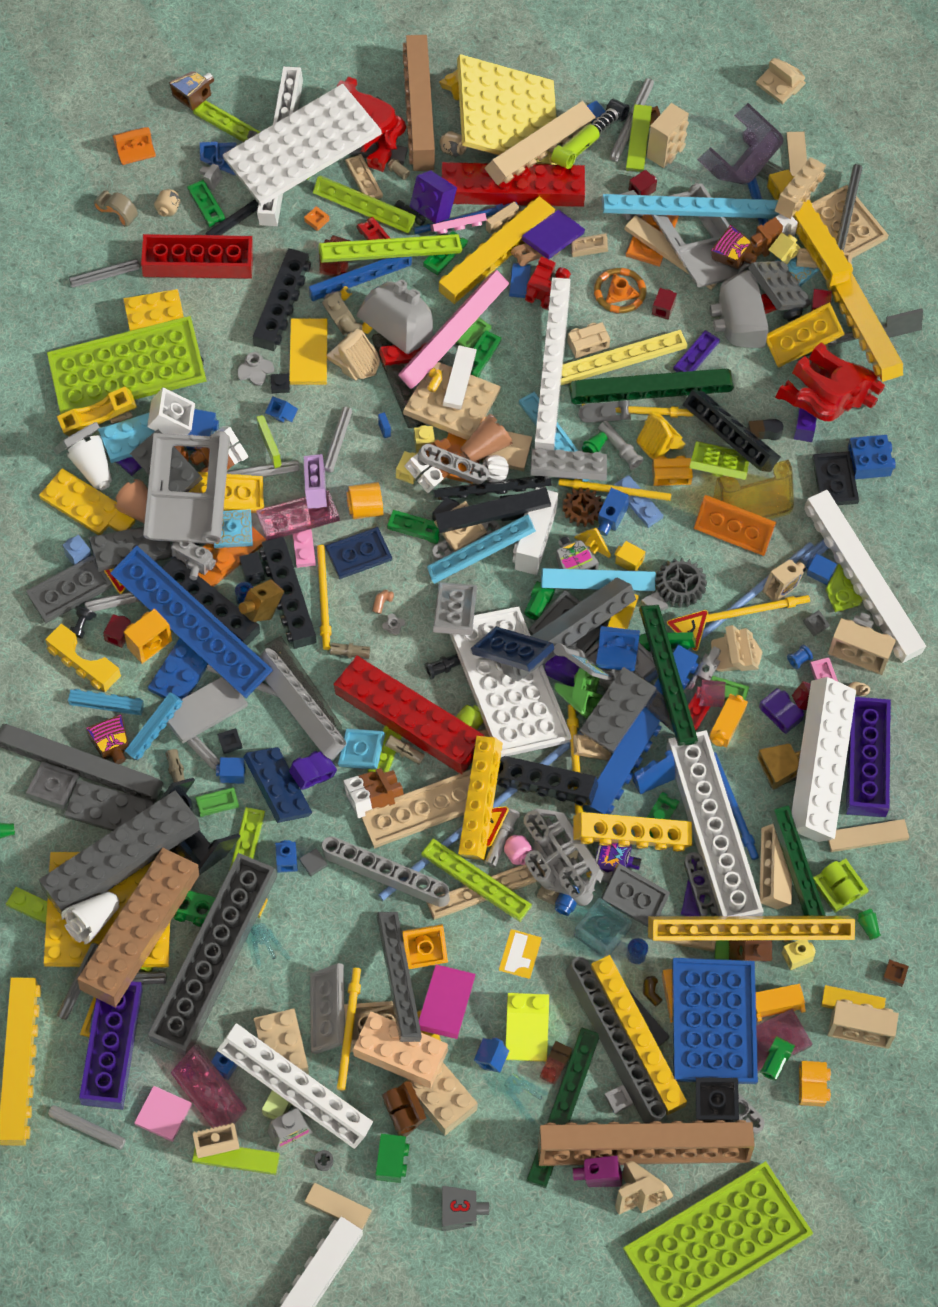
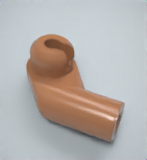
M388 590L380 592L375 598L372 612L381 614L384 602L393 601L394 593Z

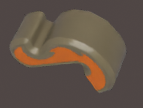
M105 190L94 200V206L99 212L117 214L124 227L129 226L138 216L135 205L128 197L116 192L111 195L109 191Z

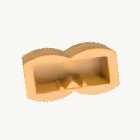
M801 1061L799 1064V1105L824 1107L827 1101H830L831 1091L827 1089V1081H830L831 1071L830 1068H827V1062Z

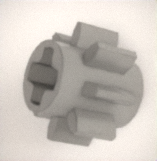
M861 613L860 617L857 615L854 617L853 621L855 624L870 628L873 625V621L869 620L870 615Z

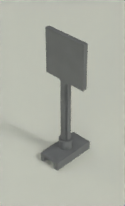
M920 308L887 316L886 324L882 325L887 336L891 338L922 330L923 309ZM853 332L845 333L844 336L825 346L830 352L829 347L855 340Z

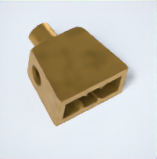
M272 579L259 584L248 591L244 602L239 604V611L253 622L270 620L275 613L284 590Z
M791 744L759 750L757 759L773 790L797 776L801 750L794 752Z

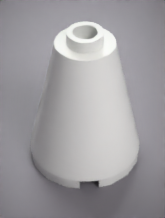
M91 436L90 441L85 442L83 439L72 445L68 449L69 453L66 454L95 489L104 490L110 486L109 483H111L112 478L102 439L100 436Z
M105 892L67 907L62 911L61 915L62 920L66 919L67 924L64 925L66 930L79 943L81 941H85L84 944L91 942L118 910L119 899L114 893Z

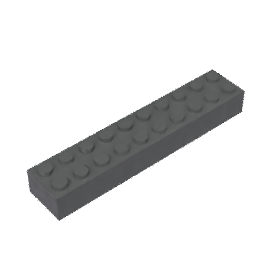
M238 853L148 1033L151 1042L189 1057L277 878L274 867Z

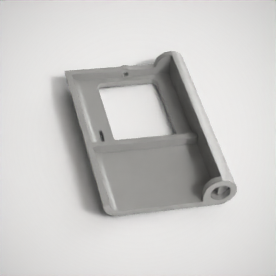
M698 183L693 184L688 192L670 195L675 197L712 198L704 185ZM651 215L697 287L724 282L734 275L750 270L748 268L750 264L746 262L736 269L712 259L711 249L730 226L725 217L698 216L712 238L685 244L667 215Z
M216 431L211 436L153 434L143 534L146 539L211 544L221 541L230 441L229 435L224 431ZM174 446L207 447L210 449L206 492H177L168 489L172 448Z

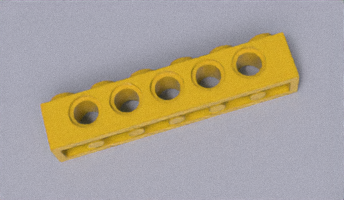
M476 736L458 852L459 855L469 859L485 860L503 742L496 737Z
M581 812L573 816V840H581L582 844L599 842V845L604 846L611 845L612 843H617L619 847L636 845V848L640 849L648 848V846H653L655 850L673 848V851L681 852L685 851V848L692 846V822ZM594 826L597 827L598 834L594 831ZM613 827L616 829L617 835L613 833ZM631 829L634 830L635 837L631 834ZM649 830L653 833V838L650 836Z

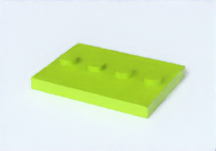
M696 441L689 468L710 472L716 477H723L724 475L746 480L749 461L735 449Z

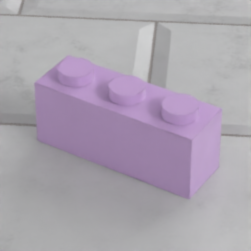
M323 455L304 456L308 509L327 507Z

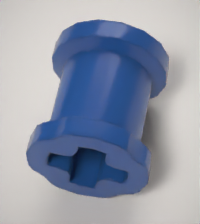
M803 644L798 651L788 654L787 659L794 669H799L800 665L805 661L812 660L813 655L810 649Z

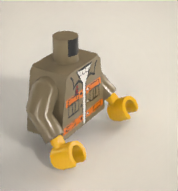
M344 286L340 291L325 295L322 304L343 336L349 332H354L356 329H360L366 334L372 331L373 328L365 322L363 324L357 323L343 302L352 295V293L346 291L348 289L347 286Z

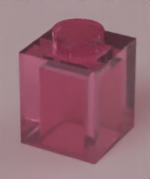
M702 680L701 686H697L696 690L699 706L723 708L726 682Z

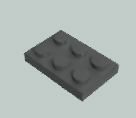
M618 863L600 900L648 927V916H660L670 892Z

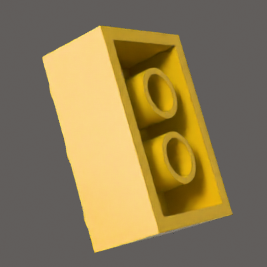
M178 289L123 298L129 331L184 317Z

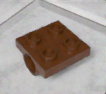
M411 1081L403 1082L399 1087L390 1089L382 1095L398 1136L407 1137L427 1119Z

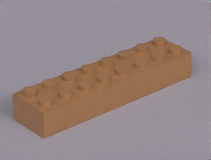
M406 35V43H403V53H406L403 54L409 165H413V171H433L435 147L427 35Z
M165 848L161 849L78 977V985L81 991L116 1008L184 901L188 891L191 890L198 879V864Z

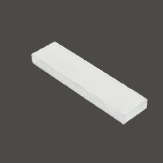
M458 346L443 406L461 410L477 349Z

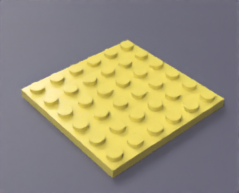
M461 54L458 56L457 68L462 146L500 155L556 118L553 80ZM547 152L548 155L541 161L537 159L535 163L557 165L551 161L552 153Z

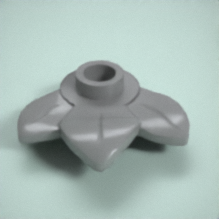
M257 352L249 353L245 358V363L238 368L239 380L250 378V381L257 386H261L265 382L266 374L274 373L272 362L263 359Z

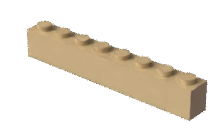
M581 101L494 158L484 169L497 185L502 182L508 183L514 178V174L520 175L525 171L526 166L529 169L537 162V159L539 161L544 159L548 155L547 152L553 153L559 144L561 146L565 145L570 140V137L573 138L586 125L591 124L596 117L586 104Z

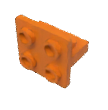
M149 127L113 135L122 165L156 156Z

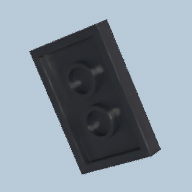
M850 451L813 454L812 460L818 493L828 490L837 505L858 504L859 496Z

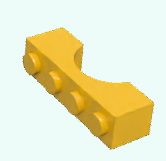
M122 387L109 393L106 398L96 404L72 409L58 415L57 418L63 433L70 437L94 422L98 424L137 408L131 390L127 387Z
M62 623L45 639L48 652L53 656L58 655L67 667L72 666L76 669V673L84 679L86 677L90 680V684L95 689H101L106 692L121 677L119 668L105 657L92 661L79 657L75 652L78 643L76 634Z

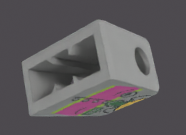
M563 537L558 541L561 547L556 553L559 569L598 570V560L582 541L579 540L571 543L568 537Z
M298 1108L273 1119L267 1131L276 1150L313 1133L304 1114Z

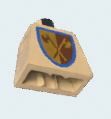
M788 560L773 569L762 592L773 602L781 600L798 586L803 573L806 571L805 565L801 562L795 564L792 560Z

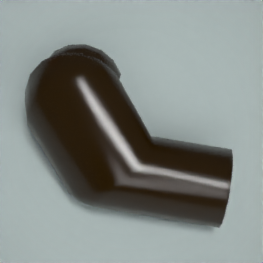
M648 976L643 982V995L657 1007L663 1001L655 992L658 979L655 976Z

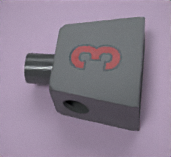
M442 1186V1231L476 1226L477 1215H489V1202H476V1191Z

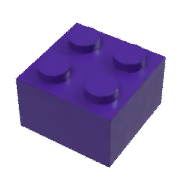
M433 171L419 174L416 177L409 207L435 224L449 219L457 187Z

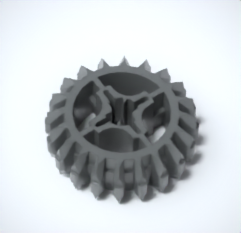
M683 557L680 561H677L675 558L672 563L667 561L665 566L662 565L660 567V571L657 572V578L655 579L656 590L659 592L660 597H665V602L671 601L672 606L675 603H679V608L682 607V603H685L687 608L690 606V602L695 605L697 599L701 600L702 594L706 592L707 580L702 567L697 568V562L691 564L690 559L685 562ZM675 573V577L670 578V580L666 581V578L669 575ZM693 584H696V587L693 590L687 592V589L689 587H692Z

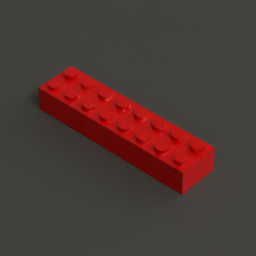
M442 162V178L457 187L453 204L506 205L517 202L519 206H527L529 202L536 200L540 196L551 206L584 207L585 165H573L571 168L566 169L560 165L534 164L529 169L526 166L525 171L520 175L514 174V178L508 183L502 182L497 185L484 169L489 163Z
M358 655L334 682L335 694L379 723L387 726L390 730L401 735V737L461 775L472 763L476 736H484V734Z

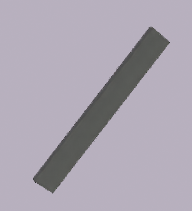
M378 912L377 921L400 1042H421L422 1035L398 912Z

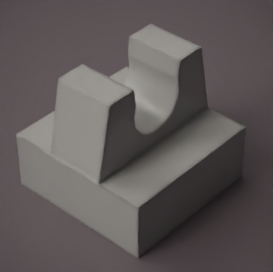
M212 164L211 167L203 166L199 171L200 174L204 175L202 180L205 181L207 187L211 190H214L223 178L219 166Z

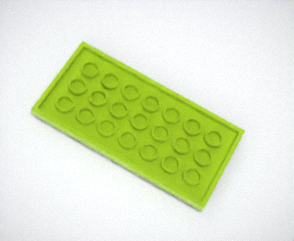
M191 316L47 352L60 414L72 409L96 404L106 398L109 393L122 387H127L131 390L133 398L136 400L156 395L162 388L172 391L207 382Z
M765 1161L623 1247V1251L658 1307H697L813 1235V1232Z

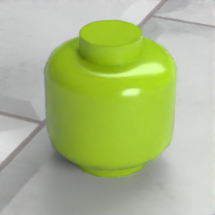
M465 705L455 716L476 730L484 722L476 705L473 707Z

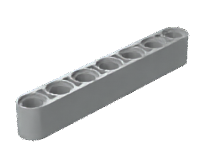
M266 648L259 656L273 670L265 678L266 682L320 751L327 758L335 759L346 746L345 739L278 654L272 649Z
M327 837L322 842L324 857L330 862L438 907H444L450 901L449 888L444 882L336 837ZM330 847H335V848H336V849L333 850V851H328V849H329ZM347 855H354L352 858H346ZM366 862L372 863L369 866H364V863ZM383 870H390L389 873H381ZM402 877L408 878L406 881H400ZM426 885V888L419 889L418 886ZM440 892L445 893V894H444L443 896H441V897L436 896L437 893H440Z

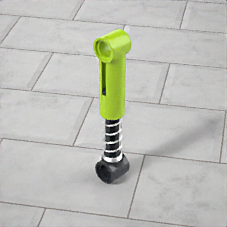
M611 99L607 104L605 113L601 117H598L593 124L586 125L564 146H557L554 149L551 161L566 169L571 168L575 159L599 138L602 131L606 130V127H609L615 121H624L627 118L630 106L616 99Z

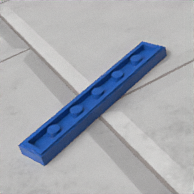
M412 257L386 258L309 286V297L311 301L324 298L328 293L340 291L344 286L351 288L412 265Z

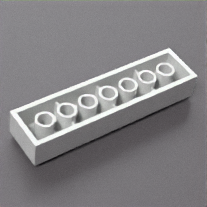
M829 677L811 681L791 813L798 834L817 842L835 839L856 690Z

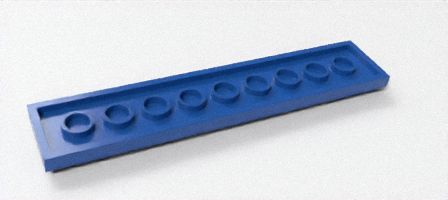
M138 546L111 572V575L150 611L155 608L169 623L170 629L243 697L247 698L273 671L270 666Z

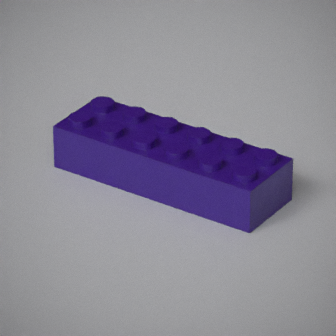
M855 697L847 751V815L886 818L890 809L891 699Z
M131 982L116 1008L96 998L79 1095L80 1103L83 1106L119 1110L124 1108L143 993L141 982Z

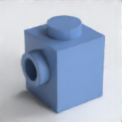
M79 535L69 538L63 544L65 556L73 565L91 556L90 548Z

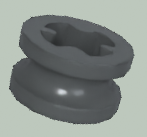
M322 1150L315 1155L314 1162L318 1170L328 1171L333 1166V1156L329 1151ZM321 1156H326V1159H330L325 1166H322V1162L318 1163L321 1160Z

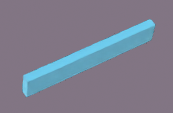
M533 392L521 398L519 404L537 427L539 397ZM557 423L554 450L578 451Z
M527 514L428 565L427 569L431 580L435 584L536 532L531 517Z
M542 568L541 588L600 589L618 577L630 583L633 590L655 591L656 572Z

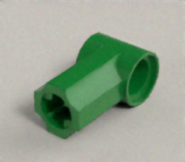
M537 581L533 587L524 615L534 621L542 615L547 603L551 602L555 588H541V582Z
M776 1036L760 1073L764 1077L776 1081L795 1045Z

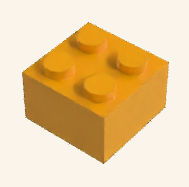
M155 608L150 612L144 613L140 620L130 624L124 631L127 648L141 664L172 642L170 625Z

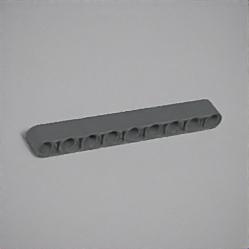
M2 724L0 727V748L78 773L80 777L156 802L164 783L153 776L9 724Z
M580 956L574 958L566 969L567 979L595 1032L598 1033L599 1039L642 1121L645 1124H650L654 1121L660 1122L666 1114V1107L589 962Z

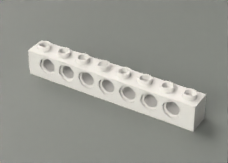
M237 1023L217 1049V1051L354 1149L364 1139L373 1123L372 1120Z

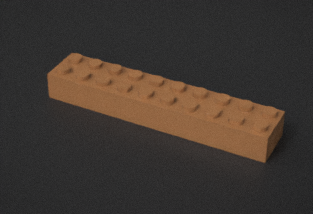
M722 1120L714 1121L713 1123H704L703 1121H694L692 1123H683L682 1121L662 1123L654 1121L650 1124H641L640 1122L598 1124L590 1122L586 1125H578L573 1122L566 1123L565 1125L546 1123L540 1125L538 1137L539 1166L584 1165L585 1159L618 1156L621 1165H624L627 1161H633L637 1164L750 1163L755 1147L753 1122H746L745 1120L728 1123Z

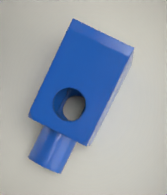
M611 487L598 515V523L600 524L598 531L601 535L607 536L610 529L617 530L629 507L628 494Z

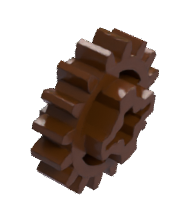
M580 487L578 492L572 489V495L567 493L566 499H563L564 506L562 512H565L564 517H570L569 523L575 521L577 527L580 523H583L584 527L587 526V523L594 525V520L598 521L599 512L604 504L601 502V496L596 497V491L589 492L590 488L583 491L582 487Z

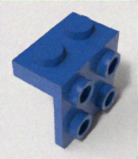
M601 626L596 667L621 670L624 667L629 671H634L640 631Z

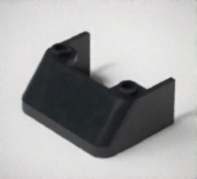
M192 777L171 783L161 799L176 790L192 811V801L186 793L195 779ZM199 830L169 851L198 864L200 876L224 859L241 836L234 834L213 840L210 844Z

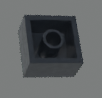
M696 1078V1121L713 1123L714 1121L722 1120L728 1123L739 1120L738 1078Z

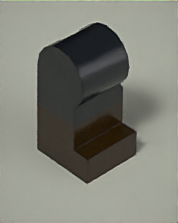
M778 419L749 421L747 429L759 439L774 441L781 438L784 428L783 423Z

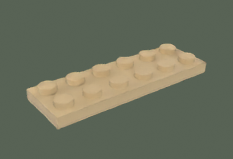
M468 770L462 775L458 774L394 798V805L389 806L388 804L382 808L377 807L366 811V816L361 817L374 849L464 815L471 771Z

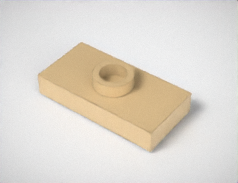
M607 234L577 238L571 243L572 256L578 257L608 252Z
M576 734L573 736L574 755L606 761L610 760L612 753L585 735Z

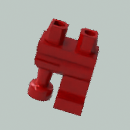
M542 256L540 257L538 265L527 284L525 301L534 303L538 299L541 301L540 306L543 309L549 310L552 283L550 279L554 273L556 262ZM560 267L557 269L555 276L556 278L569 279L571 273L566 268Z

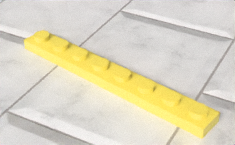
M681 330L563 364L561 386L575 380H582L686 349V340Z

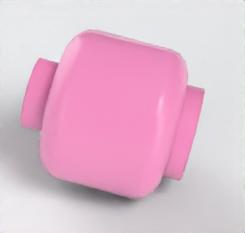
M522 835L509 837L504 846L505 854L514 865H525L526 855L533 850L526 837Z

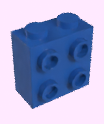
M887 435L850 438L848 451L851 454L855 479L891 476L896 463L895 458L891 456L892 443L888 441Z

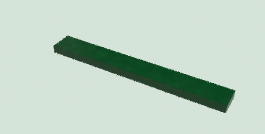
M659 604L640 606L639 612L677 745L697 744L698 738Z
M581 1027L547 1123H555L556 1125L570 1123L599 1041L598 1033ZM538 1149L526 1182L547 1188L554 1166H539Z

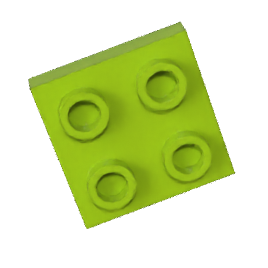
M846 858L840 862L835 861L829 864L820 874L813 877L817 889L834 913L869 892Z

